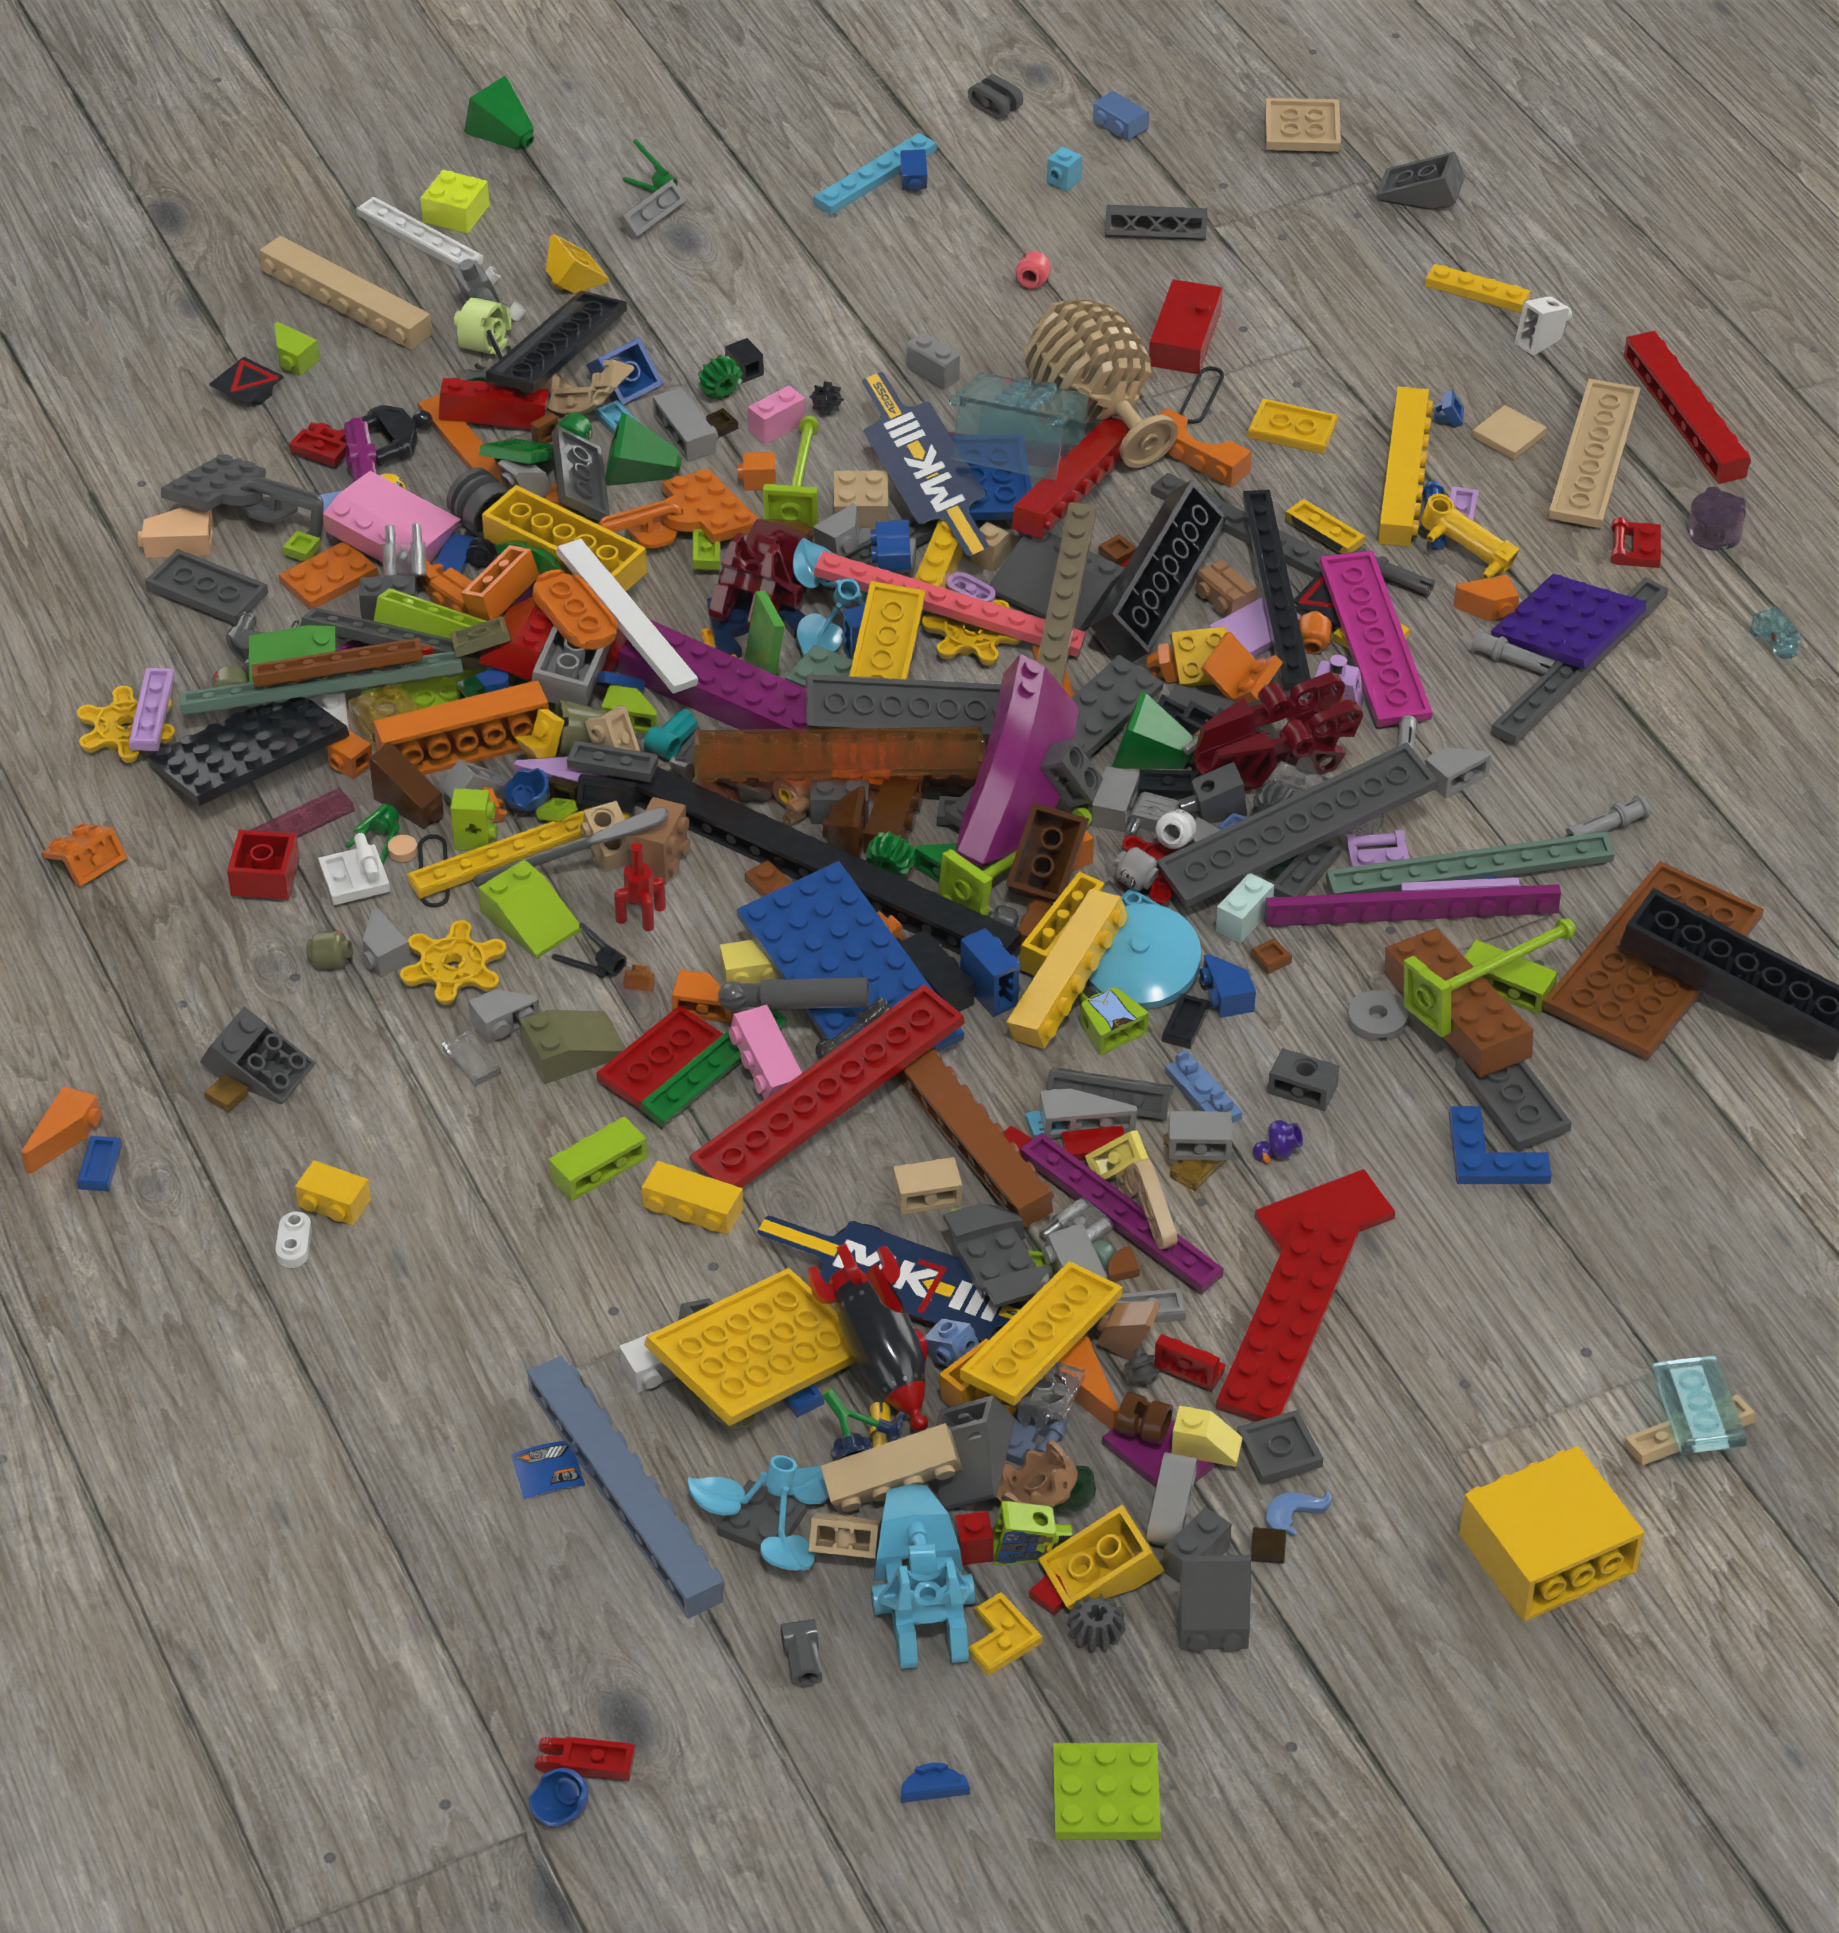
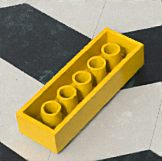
M518 485L510 489L482 514L485 539L494 544L512 540L523 541L536 549L542 548L557 559V564L566 573L570 572L572 574L571 570L556 554L557 546L578 539L583 540L625 592L647 573L645 547Z

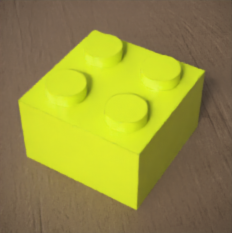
M442 170L420 197L423 222L468 234L490 206L488 181L454 173L453 171Z

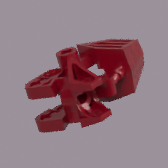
M756 519L746 541L744 540V534L737 533L731 540L721 562L722 569L718 584H715L709 616L722 622L726 621L733 611L739 593L746 594L747 591L753 592V600L747 621L748 629L750 628L756 591L765 590L777 612L780 605L798 609L806 592V587L802 586L795 578L793 556L801 539L805 538L813 543V527L796 520Z
M1328 672L1297 684L1291 690L1289 697H1287L1278 683H1270L1265 685L1258 693V699L1261 704L1250 707L1243 697L1203 724L1193 760L1201 775L1234 762L1246 786L1261 787L1275 770L1277 763H1281L1285 769H1291L1296 766L1299 758L1307 756L1320 776L1336 770L1346 755L1343 748L1336 745L1339 737L1355 736L1363 718V712L1355 700L1348 699L1340 702L1345 691V684L1339 674ZM1308 692L1310 693V694H1309L1306 698H1304L1303 700H1299V698H1300L1303 694L1308 693ZM1285 718L1287 720V724L1279 731L1280 738L1271 740L1266 731L1259 734L1256 731L1258 727ZM1332 757L1330 763H1328L1325 766H1320V763L1324 759Z

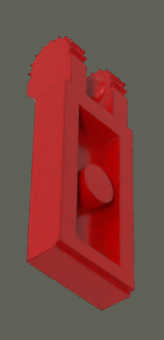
M566 1736V1738L544 1737L539 1740L538 1748L544 1754H548V1756H537L534 1766L537 1771L539 1770L544 1773L558 1768H568L582 1776L630 1781L636 1752L635 1745L632 1743Z

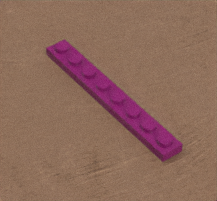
M1040 1133L1020 1149L1023 1160L1031 1162L1035 1169L1076 1200L1085 1201L1092 1212L1100 1218L1107 1219L1112 1227L1201 1294L1223 1277V1267L1179 1234H1177V1245L1162 1250L1159 1249L1153 1238L1144 1209L1045 1134Z

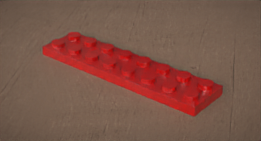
M1303 1209L1299 1210L1216 1400L1215 1408L1255 1422L1284 1413L1356 1243L1360 1228Z

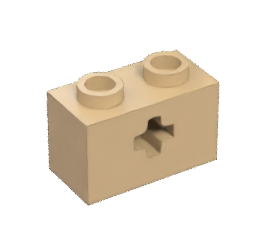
M815 1513L811 1518L808 1552L875 1559L878 1552L882 1520Z

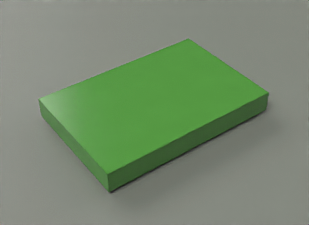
M765 590L755 592L745 658L748 663L776 675L785 625Z

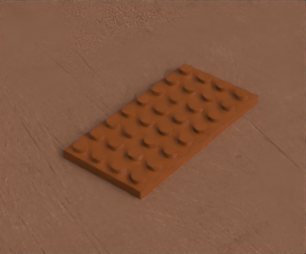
M1661 861L1657 863L1543 1000L1542 1009L1647 1060L1703 992L1619 947L1627 923L1650 891L1655 888L1746 937L1763 917L1764 911L1763 908Z

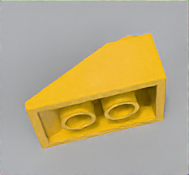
M1123 1504L1038 1558L1068 1610L1073 1609L1076 1600L1084 1602L1087 1594L1093 1599H1097L1101 1593L1104 1599L1135 1590L1165 1571ZM1056 1574H1057L1058 1576H1060V1578H1061V1580H1062V1582H1063V1585H1064V1587H1065V1590H1064L1063 1586L1061 1585L1059 1579L1057 1578Z

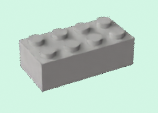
M553 625L533 670L532 681H539L548 702L557 703L559 700H568L587 706L596 685L598 674L602 671L611 644L593 650L579 648L569 643Z

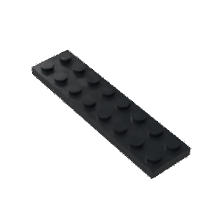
M582 290L579 291L486 371V381L496 383L500 387L520 389L523 393H534L627 311V302Z

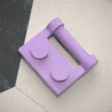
M1403 829L1394 830V833L1361 836H1356L1355 833L1345 834V847L1350 867L1410 859ZM1395 845V847L1364 850L1357 849V847Z

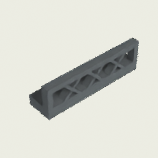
M1107 205L1105 236L1206 240L1208 208ZM1111 220H1125L1128 223L1122 230H1111ZM1136 221H1151L1153 226L1147 231H1140L1134 223ZM1161 222H1176L1179 226L1172 232H1165L1159 224ZM1187 223H1202L1201 233H1190L1184 225Z
M1053 1067L1049 1070L1046 1090L1071 1088L1137 1106V1115L1166 1120L1174 1086Z

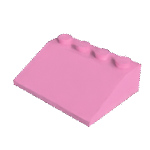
M372 471L367 472L340 492L323 513L325 532L384 564L385 526L394 525L398 571L406 576H416L417 578L418 575H412V558L407 562L401 558L402 552L409 551L411 553L412 524H421L424 560L427 559L430 563L461 523L460 518Z

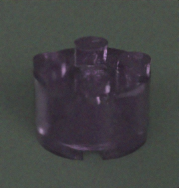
M1708 487L1704 493L1696 496L1691 505L1688 523V533L1690 532L1691 540L1699 547L1707 550L1718 551L1719 547L1727 546V549L1735 547L1742 538L1746 515V501L1744 498L1721 491L1718 487Z

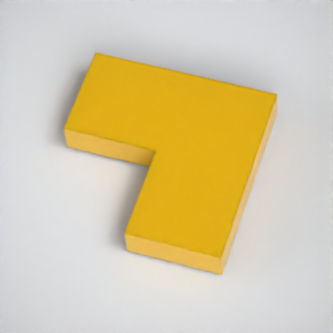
M1002 1592L974 1608V1615L988 1629L990 1634L970 1645L968 1652L971 1659L988 1677L1042 1644V1635Z

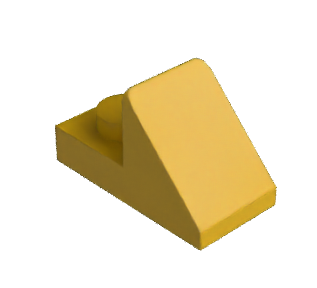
M538 709L532 735L516 736L515 739L528 759L555 758L565 721L548 709Z

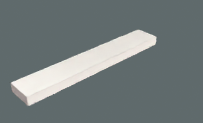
M372 197L356 208L357 216L455 269H458L459 264L465 259L477 261L479 265L483 263V255L375 197Z

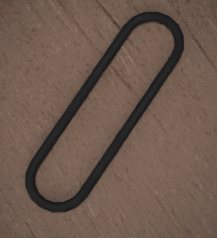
M1209 366L1201 369L1179 412L1182 416L1202 374L1205 371L1214 370L1219 372L1221 376L1201 417L1194 420L1188 419V423H1199L1205 418L1224 379V372L1220 368Z
M430 834L421 838L418 843L419 869L423 868L422 844L428 839L440 840L443 845V860L448 859L447 843L442 836ZM450 889L445 890V898L441 902L430 903L425 897L421 898V901L429 907L443 906L449 900Z

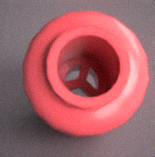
M1037 251L1024 254L1016 267V278L1023 287L1037 289L1047 281L1051 272V263L1043 253Z

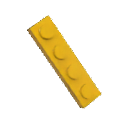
M1434 264L1425 278L1426 287L1520 313L1523 310L1524 302L1530 299L1531 290L1474 275L1470 272L1452 269L1444 265Z

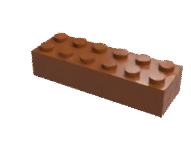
M1437 928L1385 947V975L1403 995L1404 960L1413 955L1445 981L1473 968L1472 964ZM1483 976L1451 992V1033L1443 1038L1479 1077L1532 1057L1533 1029Z

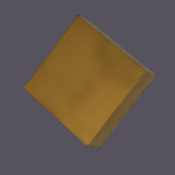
M224 1074L204 1094L207 1101L229 1113L249 1092L247 1086Z

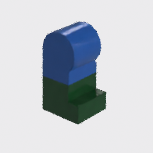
M493 668L457 682V700L510 687L508 672Z

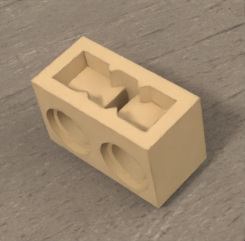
M617 801L584 810L583 822L580 823L583 837L591 836L625 820ZM631 835L590 847L594 862L600 863L603 872L632 864Z

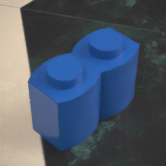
M908 520L875 521L876 529H870L871 546H877L871 547L872 563H878V568L889 571L910 570L911 554Z

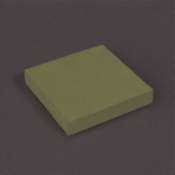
M502 616L450 633L457 658L511 641L505 619Z

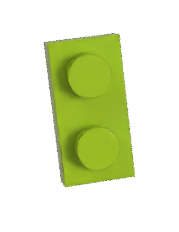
M701 529L693 530V569L704 571L720 570V541L713 544Z

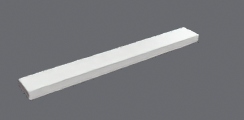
M578 539L557 546L556 554L571 572L578 574L586 581L615 616L617 627L674 694L696 686L698 677L583 540Z

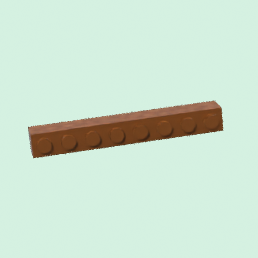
M935 1047L929 1049L896 1074L897 1078L1000 1204L1008 1208L1009 1212L1021 1217L1023 1228L1053 1212L1052 1198H1054V1193L1050 1185L1038 1178L1031 1162H1025L1022 1159L1017 1145L1014 1142H1008L1001 1126L997 1122L993 1124L989 1119L986 1108L981 1103L977 1104L974 1101L968 1086L959 1083L955 1071L951 1066L946 1067Z

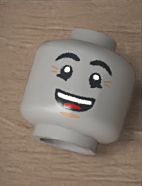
M1137 847L1131 848L1127 853L1121 851L1114 862V866L1117 867L1116 878L1135 891L1143 888L1148 889L1159 873V869L1156 868V859Z

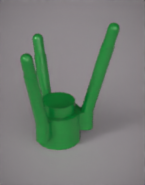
M634 139L633 143L654 165L656 172L652 177L653 186L628 177H623V181L651 192H655L670 180H673L676 186H678V180L663 168L637 139Z
M382 804L373 814L354 828L356 834L363 833L364 835L371 828L379 834L389 832L380 857L382 864L385 863L389 853L388 842L400 829V826L396 823L399 820V813L389 804ZM354 836L346 843L347 848H350L355 843Z

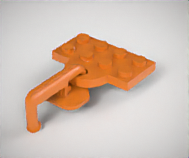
M702 469L695 473L676 476L673 479L662 481V492L668 497L665 500L603 517L598 525L612 532L626 529L641 546L658 548L673 543L679 531L693 532L695 529H701L713 544L717 541L721 542L732 539L737 533L746 535L750 533L756 519L759 518L710 469Z

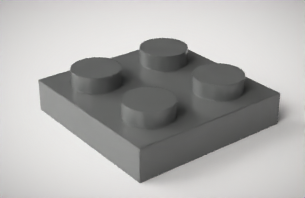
M1298 1410L1237 1427V1433L1242 1437V1446L1262 1485L1323 1467L1324 1459Z
M752 1480L747 1481L743 1487L745 1495L756 1482ZM762 1485L747 1504H741L739 1513L723 1517L717 1527L718 1535L760 1552L761 1543L765 1538L779 1537L778 1526L781 1496L770 1494L767 1487ZM788 1495L785 1517L786 1537L794 1533L807 1513V1504L801 1503Z

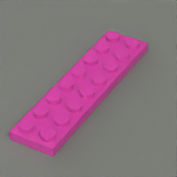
M1373 550L1320 557L1319 566L1355 667L1360 669L1362 687L1376 726L1399 724L1403 716H1413L1417 722L1431 720L1432 709Z

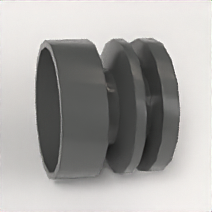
M473 468L460 475L450 487L446 498L447 508L452 515L460 518L461 523L465 524L477 537L484 538L482 514L510 489L501 484L489 471L483 468Z

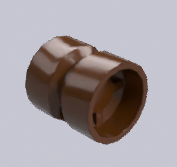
M1127 1392L1119 1408L1115 1431L1130 1437L1140 1434L1142 1441L1160 1446L1164 1442L1171 1423L1173 1406L1158 1400L1148 1403L1145 1396Z

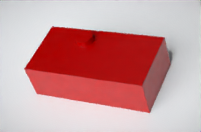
M1172 279L1150 339L1149 356L1151 367L1193 374L1200 372L1221 314L1223 287Z

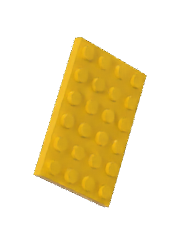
M790 1268L646 1336L644 1344L728 1426L855 1363L841 1329L836 1310L829 1304L825 1305L818 1302L813 1296L811 1288Z

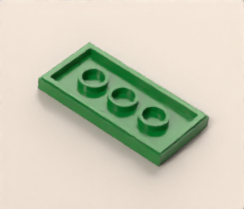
M517 438L482 444L479 452L481 456L527 464L554 459L552 444Z

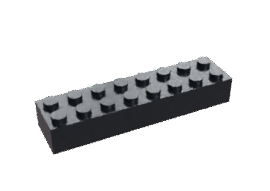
M1193 480L1188 481L1169 493L1090 625L1117 655L1124 657L1130 662H1134L1149 654L1227 520L1222 511Z
M1655 888L1650 891L1627 923L1619 945L1620 948L1832 1061L1839 1053L1838 984Z

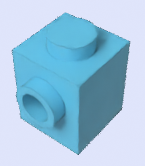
M1060 147L1047 158L1048 184L1064 191H1069L1081 180L1082 155L1070 149Z

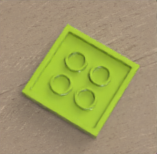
M1053 1743L1055 1840L1161 1839L1157 1743Z

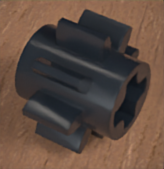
M824 381L823 387L815 385V390L809 396L814 404L812 408L814 410H821V414L830 415L831 410L839 411L841 401H844L840 394L841 387L833 386L832 382Z

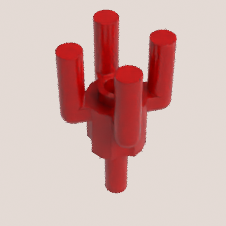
M633 843L631 845L632 865H627L623 872L624 888L617 889L614 892L615 918L619 924L626 923V902L628 901L630 904L639 903L642 909L643 929L645 931H652L654 929L652 897L654 895V909L659 912L666 909L665 882L661 877L653 878V872L650 870L649 864L643 862L642 844Z

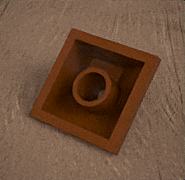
M859 786L833 803L829 816H824L823 834H828V844L861 858L863 833L866 827L865 787Z

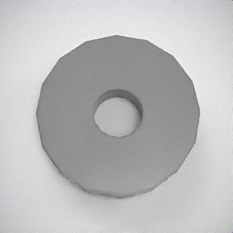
M1371 990L1362 992L1353 998L1349 1004L1348 1019L1351 1029L1359 1036L1376 1041L1379 1038L1385 1037L1386 1040L1400 1035L1406 1028L1408 1010L1404 1007V1001L1397 995L1387 991ZM1379 1013L1384 1015L1385 1017L1375 1018L1371 1015Z

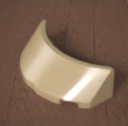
M604 360L603 366L606 368L602 373L597 372L592 375L591 387L574 386L564 379L558 371L539 389L548 390L547 408L565 415L572 412L582 414L600 405L634 370V366L616 360Z

